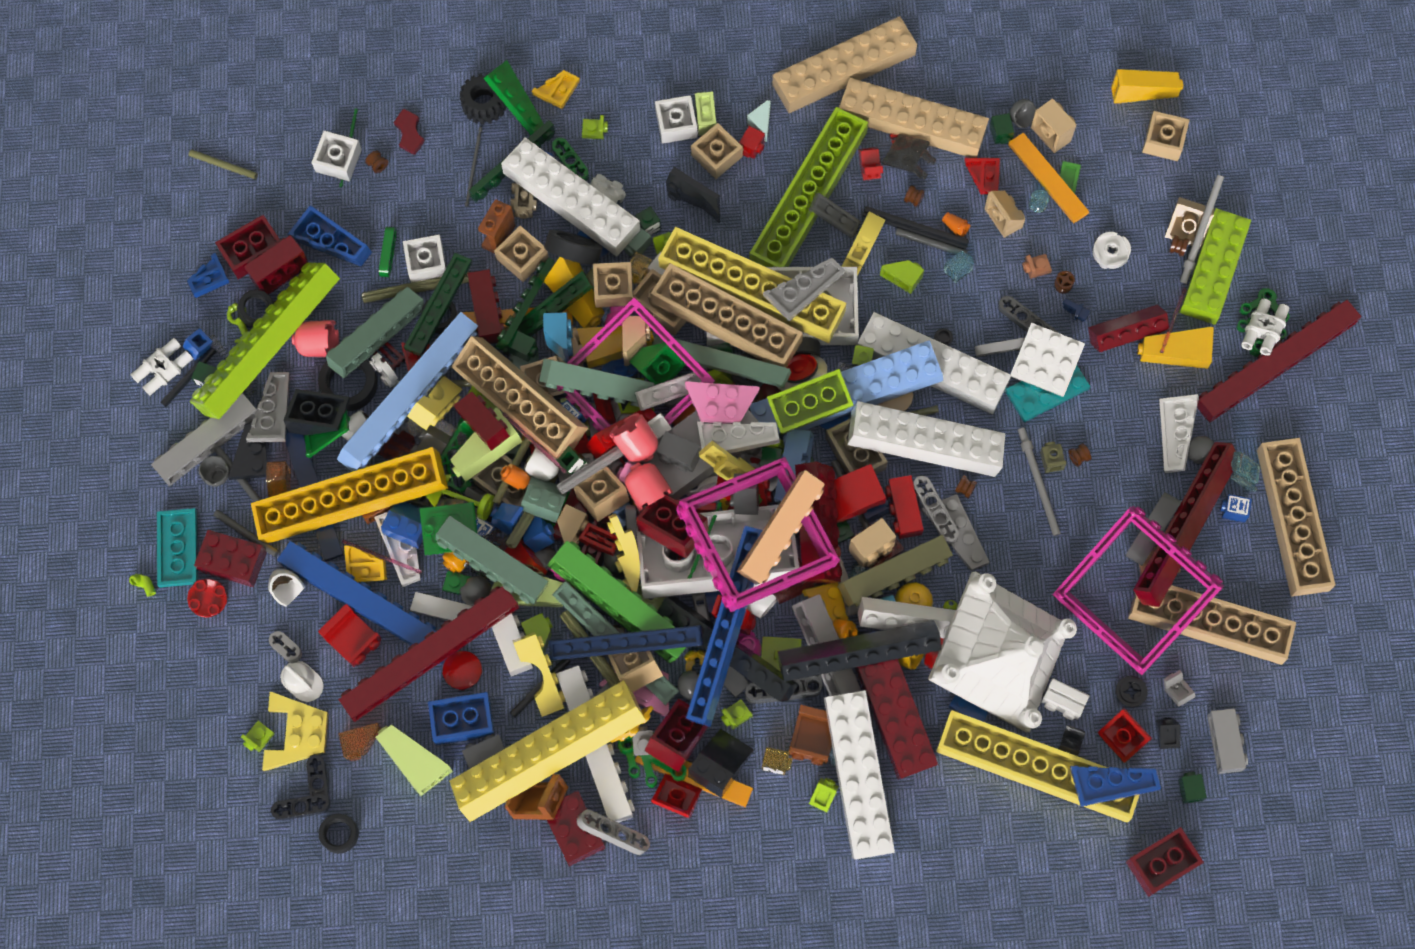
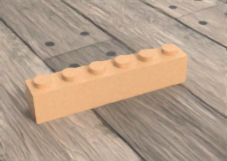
M806 470L799 473L736 572L755 585L762 582L765 583L771 575L770 569L772 566L775 567L781 559L780 553L791 544L792 540L790 538L793 533H797L803 524L801 523L803 517H807L813 509L812 503L823 494V482Z

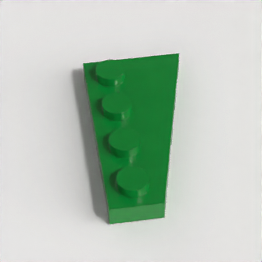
M508 60L483 78L530 135L544 124Z

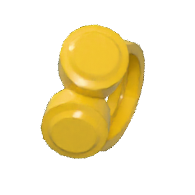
M691 650L687 652L684 656L686 671L692 669L697 657L700 659V665L702 666L706 651Z

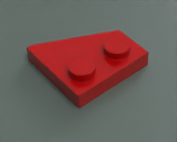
M1000 158L964 159L965 165L980 194L999 191Z

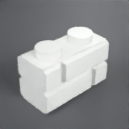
M1053 678L1041 703L1045 704L1044 707L1050 711L1055 712L1058 710L1062 712L1063 716L1069 720H1078L1090 695Z

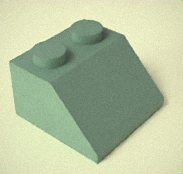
M532 476L520 507L524 508V512L556 523L567 492L561 494L557 489V484Z

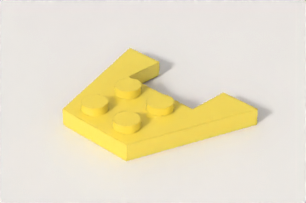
M270 691L268 711L288 713L284 750H264L262 770H270L307 759L313 755L324 754L326 751L329 714Z

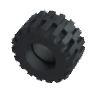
M478 74V77H475L474 75L471 77V80L467 79L465 81L466 85L461 86L462 91H460L459 95L462 109L469 120L473 119L474 123L479 121L480 124H485V122L490 124L492 120H499L498 116L502 117L504 114L503 110L506 111L507 107L483 79L486 76ZM481 95L492 97L486 103L475 102V99Z

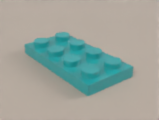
M1076 365L1064 397L1023 381L1006 388L1005 392L1025 423L1089 390L1090 385Z
M196 508L158 511L157 586L161 588L193 585L198 581V570L194 566L198 556Z

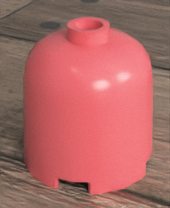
M334 320L305 321L297 328L295 334L292 335V343L295 345L298 353L305 357L326 358L329 350L339 345V330H335L334 325L336 322Z
M636 413L625 418V424L618 428L616 425L609 435L629 461L648 462L654 457L653 454L658 447V439L643 415Z
M638 462L630 467L631 472L625 478V486L639 512L644 510L643 506H649L665 496L664 493H668V495L673 493L660 470L652 463L641 465Z

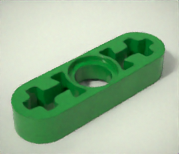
M556 138L552 142L553 153L561 164L576 175L577 170L575 168L578 167L579 172L584 175L582 177L578 176L587 181L589 173L585 164L566 139ZM560 144V146L564 147V154L560 148H557V145ZM568 157L575 158L573 164H567L565 160Z
M386 226L379 264L380 277H390L397 237L396 227Z

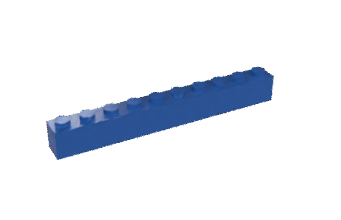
M744 526L729 575L738 593L749 590L754 586V583L736 571L763 530ZM721 601L686 716L688 720L711 727L748 605L730 612L729 608L725 607Z
M290 541L277 559L278 563L284 568L293 571L299 577L344 605L347 604L352 610L409 645L419 644L425 640L424 637L428 633L436 632V627L426 621L424 624L419 621L420 617L411 611L409 614L403 611L404 607L397 602L390 603L381 592H372L369 585L362 581L359 584L354 580L355 577L346 571L344 574L338 571V566L330 561L328 564L322 561L323 557L315 552L312 554L307 552V548L299 542L294 544Z

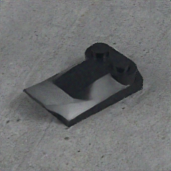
M674 167L666 180L668 197L673 201L683 200L693 206L702 208L720 223V195Z

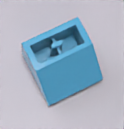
M543 313V331L546 345L567 363L570 360V356H573L571 339L573 338V327L571 319L567 318V313Z

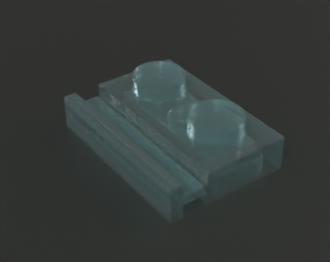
M1241 451L1234 452L1231 462L1234 475L1231 476V479L1250 492L1257 491L1258 488L1255 485L1259 481L1260 465Z

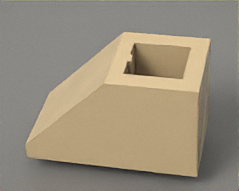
M567 504L557 520L558 527L564 543L572 541L578 545V537L588 524V517L586 513Z

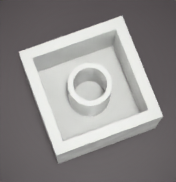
M691 95L655 101L662 144L698 138Z
M323 131L312 160L315 172L350 181L362 150L359 140Z
M440 235L403 241L407 270L411 282L442 277L446 270V262Z

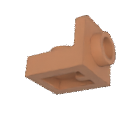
M1046 254L1033 258L1030 255L1025 257L1023 269L1025 273H1028L1030 279L1052 272Z

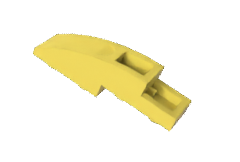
M871 212L868 213L841 267H857L858 276L885 219Z
M713 440L699 452V457L711 465L714 473L726 481L733 479L734 473L745 474L755 469L741 457L735 458Z
M613 514L608 517L610 522L607 525L611 534H616L618 540L615 541L618 551H623V553L616 556L618 561L615 564L619 573H624L626 579L622 581L627 585L626 588L631 590V592L635 591L637 593L640 561L636 540L631 529L623 531L617 515Z

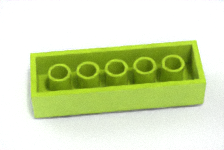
M1215 208L1179 313L1213 325L1216 324L1221 315L1251 219Z

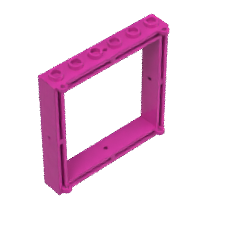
M635 297L567 362V364L578 366L635 311L701 379V383H713L715 381ZM557 385V390H563V386ZM575 389L574 393L564 391L567 394L565 398L572 405L576 403L581 408L579 412L586 419L590 417L594 421L592 425L598 432L611 426L578 390ZM689 393L664 416L669 425L692 404Z
M786 457L680 500L677 506V514L681 520H684L687 534L693 538L695 549L698 554L702 555L704 567L707 572L711 573L713 584L717 590H720L722 602L725 607L729 608L730 612L835 567L840 561L812 509L807 517L804 516L801 522L820 559L742 593H738L696 509L775 476L779 478L787 493L796 476Z
M1132 506L1052 595L1139 674L1143 675L1219 593L1224 585L1219 576L1214 573L1211 575L1206 570L1207 566L1203 562L1194 560L1191 557L1192 553L1184 546L1181 548L1175 543L1177 540L1171 534H1165L1160 530L1161 526L1155 520L1150 521L1145 516L1144 510L1138 506L1136 508ZM1131 522L1207 588L1204 594L1145 658L1141 657L1070 593L1071 589Z

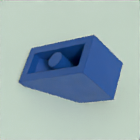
M502 503L499 508L495 507L490 515L492 517L491 524L510 536L521 518L524 508Z
M535 516L523 535L524 543L534 552H538L554 543V528L550 523H546L542 518Z

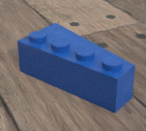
M311 205L288 233L297 243L360 267L372 254V251L365 243Z

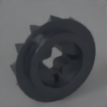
M1126 676L1117 683L1115 694L1119 702L1134 708L1146 700L1148 690L1146 684L1140 678ZM1129 686L1132 687V690L1139 691L1133 695V698L1130 694L1124 693L1129 690Z

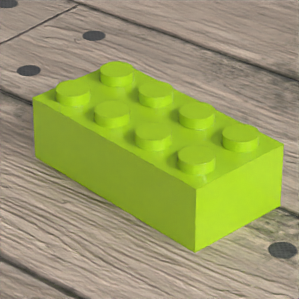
M840 369L767 397L781 434L854 407Z

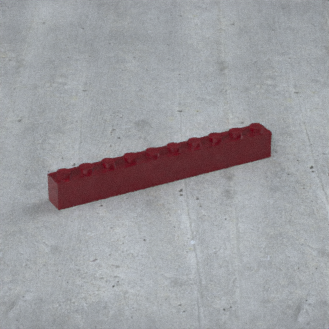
M1348 300L1342 303L1340 301L1330 308L1331 311L1328 313L1322 312L1316 317V321L1313 323L1311 321L1307 322L1298 333L1296 331L1292 332L1287 337L1288 340L1283 343L1282 341L1276 343L1270 355L1267 356L1261 353L1257 357L1258 360L1255 362L1249 361L1242 367V371L1239 373L1237 371L1233 372L1228 376L1227 381L1224 383L1223 381L1218 382L1209 393L1208 391L1203 392L1199 396L1198 410L1211 423L1357 324L1362 316Z
M1215 442L1165 531V534L1169 533L1177 540L1175 543L1181 548L1184 546L1189 551L1191 550L1240 460L1232 443ZM1159 545L1156 547L1133 589L1142 605L1160 607L1181 568V565Z
M503 586L495 587L490 591L489 596L476 600L473 607L460 611L457 614V618L444 622L441 625V629L428 633L424 637L425 640L419 644H412L406 653L395 656L386 667L383 665L376 669L375 674L370 678L365 677L360 680L358 686L354 689L344 691L338 700L351 719L356 722L519 609L518 603Z

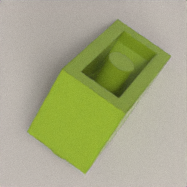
M909 260L885 264L881 267L880 276L912 294L924 274V269L920 264Z
M540 613L521 622V625L526 635L535 632L536 636H541L545 646L541 649L545 655L549 644L548 641H550L552 636L550 629L553 626L549 617L544 618L543 614Z

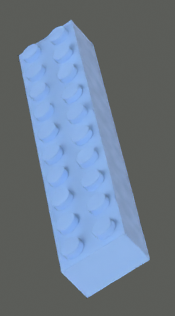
M460 312L344 445L337 460L352 472L365 468L372 456L375 457L380 451L384 442L387 443L394 431L401 427L416 402L423 396H427L429 390L435 387L441 376L448 372L470 337H476L477 333L475 331L478 325Z
M930 340L841 372L854 406L857 401L877 405L943 381V374ZM767 398L751 404V413L758 422L776 423ZM854 407L797 429L807 430L849 415ZM777 425L779 439L784 438L787 433L781 434Z

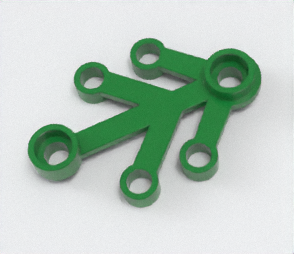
M1270 288L1260 290L1257 299L1241 305L1240 313L1244 316L1249 315L1253 309L1258 307L1261 299H1268L1271 302V310L1276 313L1278 309V304L1275 302L1277 299L1276 293ZM1243 307H1247L1249 311H1244ZM1289 313L1285 319L1286 322L1289 320ZM1251 317L1238 322L1237 330L1239 332H1245V328H1242L1240 324L1247 326ZM1284 328L1281 332L1283 336H1280L1281 338L1279 341L1283 340L1287 335V332ZM1256 338L1252 349L1249 350L1252 356L1258 357L1261 354L1260 349H1257L1256 345L1261 347L1263 339Z
M628 736L623 741H618V749L627 756L629 776L631 778H638L641 771L639 766L636 765L635 756H633L632 737ZM627 743L631 744L630 748H625L624 746ZM638 755L642 758L646 774L645 782L650 788H654L658 784L651 763L671 773L675 781H682L687 776V770L684 765L680 769L683 774L676 776L677 771L651 755ZM633 769L638 770L636 774L631 773ZM653 778L655 782L649 783L648 780Z

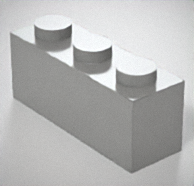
M1235 708L1211 711L1207 718L1218 774L1243 771L1246 769V765H1248L1247 754L1243 752L1244 737L1239 732V714H1236Z

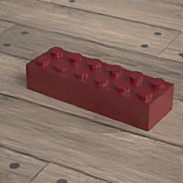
M819 462L795 465L796 478L800 472L806 470L824 483L822 488L823 494L818 500H814L811 506L836 554L840 558L841 550L838 546L840 533L837 527L838 510L835 506L837 493L834 488L835 472L833 467ZM802 524L799 531L802 566L820 559V556ZM840 561L835 567L803 582L818 585L841 582L842 568Z
M898 659L855 667L862 688L866 691L867 701L897 779L899 780L937 766V759Z

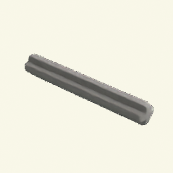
M618 446L614 447L558 483V491L561 494H565L624 454Z

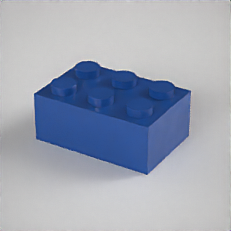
M488 692L428 702L432 738L435 745L484 738L495 734Z

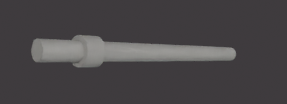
M1217 175L1190 254L1184 262V271L1180 279L1181 283L1187 284L1191 271H1194L1196 265L1194 262L1224 179L1221 175Z
M1019 428L1018 433L1022 442L1020 444L1022 451L1026 454L1053 536H1058L1061 533L1032 451L1034 447L1028 439L1025 428Z

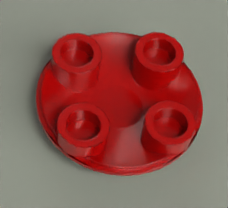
M214 579L196 581L188 592L187 601L189 608L200 617L208 618L218 615L227 603V593L224 586Z
M455 652L444 662L443 677L448 685L464 691L479 681L482 674L481 662L471 652Z

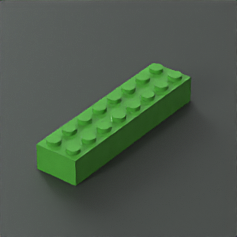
M566 541L547 564L549 568L629 632L675 628L672 625L673 622L668 617H662L657 613L658 610L653 605L644 603L638 593L629 591L626 588L627 585L622 580H616L611 576V572L607 568L598 566L595 563L596 560L591 555L583 554L576 543ZM686 647L653 651L670 664L680 656Z

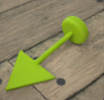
M451 474L445 475L447 483L451 477ZM446 489L425 495L434 507L437 506L442 494L459 500L474 502V505L478 506L477 517L483 521L490 515L494 504L492 501L494 496L491 494H485L480 502Z

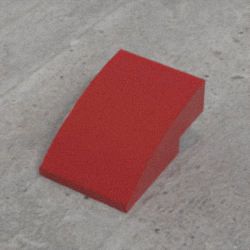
M872 464L834 480V488L837 493V498L835 499V506L838 510L837 523L864 514L868 509L886 502V496Z

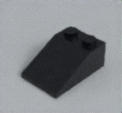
M295 389L283 421L289 433L313 435L338 431L350 398Z
M720 729L694 760L689 768L688 777L722 798L754 752V749Z

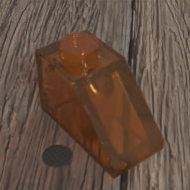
M286 461L267 462L266 483L268 497L290 491V467Z
M375 723L339 733L343 756L347 760L357 761L362 756L367 755L376 740V736L379 735L380 725Z

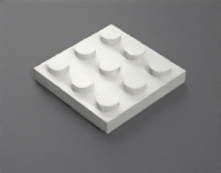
M1031 323L1011 372V377L1064 397L1085 343Z

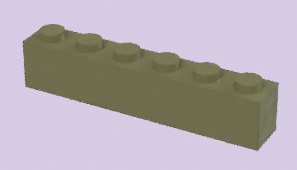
M940 535L842 582L838 588L848 607L852 605L858 607L862 597H872L875 599L883 595L882 591L887 588L889 591L898 588L900 586L899 583L902 581L908 583L916 579L915 575L919 573L925 575L933 570L931 567L935 565L942 567L949 563L948 559L953 554L943 535Z

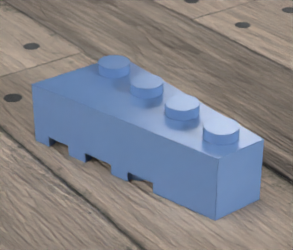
M795 429L787 432L784 436L785 447L781 458L786 457L794 474L795 465L810 463L814 435L809 430ZM778 478L774 500L780 504L786 492Z

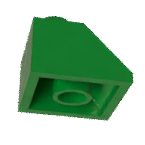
M665 342L641 348L629 361L654 385L673 379L686 365Z

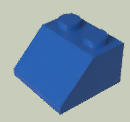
M407 502L394 505L389 510L381 526L383 535L419 549L423 540L419 507Z

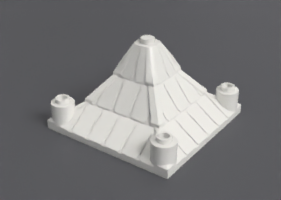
M971 572L928 680L1020 730L1030 732L1031 728H1037L1042 722V715L1037 709L1065 639L1072 638L1076 634V624L1071 619L1060 620L1012 592L1007 591L996 584V580L991 574Z

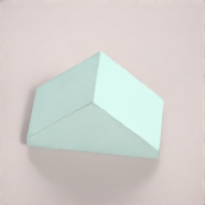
M770 101L764 102L747 115V124L765 133V142L768 139Z

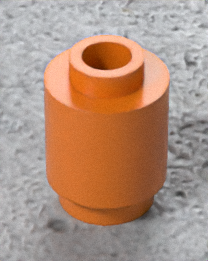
M513 464L505 465L500 473L501 480L516 489L524 490L531 479L528 473Z

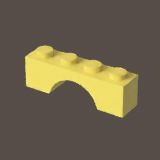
M444 376L437 382L429 394L430 398L423 396L418 400L407 417L427 430L431 425L435 426L452 409L453 405L461 399L459 394L463 389Z
M535 632L513 640L520 662H530L536 665L542 672L543 682L541 688L534 695L541 716L543 717L564 709L563 703L566 700L563 692H558L556 684L559 682L555 672L551 673L548 666L552 664L548 654L544 655L541 648L545 646L541 636H536Z

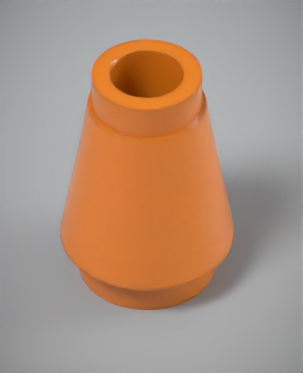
M949 212L942 219V222L956 236L963 237L970 229V224H968L967 220Z

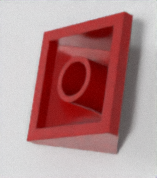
M1125 708L1097 732L1124 763L1152 739Z
M665 773L651 803L691 818L702 789L685 781H675L672 776Z

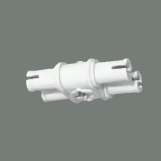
M1261 299L1256 311L1251 314L1249 324L1245 328L1246 335L1241 346L1246 350H1251L1256 338L1264 340L1260 352L1263 355H1270L1275 343L1281 338L1280 334L1283 328L1286 326L1285 319L1289 312V306L1280 304L1275 316L1267 314L1271 302L1268 299Z
M174 338L162 348H157L151 356L143 360V364L130 374L139 383L150 372L154 373L155 377L142 387L149 396L162 385L167 386V383L177 374L180 375L181 369L193 360L186 350L174 361L169 360V356L181 347ZM158 364L164 366L165 370L160 368Z

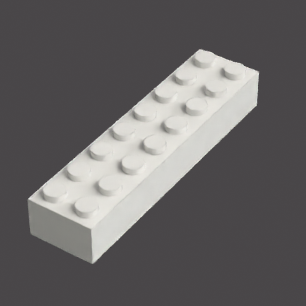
M524 138L501 163L503 174L615 256H618L640 231V220L527 138Z
M873 312L857 343L859 346L874 349L873 360L930 340L943 374L942 382L930 386L992 415L994 414L1009 383L1011 374Z
M857 401L851 411L847 445L996 477L1003 467L1005 433Z
M866 691L824 697L852 858L855 860L895 853Z

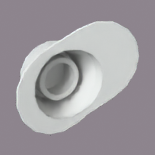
M298 661L289 663L283 668L280 676L281 683L297 699L310 702L320 697L323 692V681L309 665Z

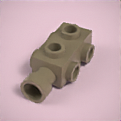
M512 183V194H515V198L511 199L510 206L514 210V217L522 219L533 218V211H537V200H534V196L520 185Z

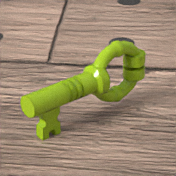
M235 302L228 306L227 319L230 323L238 325L243 336L246 332H249L245 323L239 317L234 320L231 316V313L237 310L238 304ZM242 336L240 339H236L235 343L239 344L242 341Z

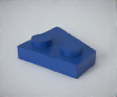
M216 253L212 254V259L206 265L203 264L197 273L187 280L195 298L230 283Z

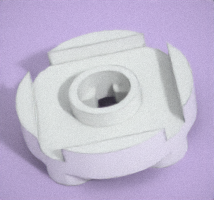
M597 174L590 183L591 186L615 203L618 200L622 203L626 196L625 191L622 189L623 185L620 182L609 181L601 174Z
M1116 232L1103 233L1098 237L1093 247V256L1100 267L1104 269H1115L1123 266L1128 261L1131 252V246L1127 238L1117 235ZM1109 247L1116 249L1114 254L1108 252Z
M379 353L371 357L372 360L369 363L375 371L377 370L382 374L380 378L386 386L395 388L400 382L397 380L398 377L386 361L384 363L381 361L380 358L382 356Z

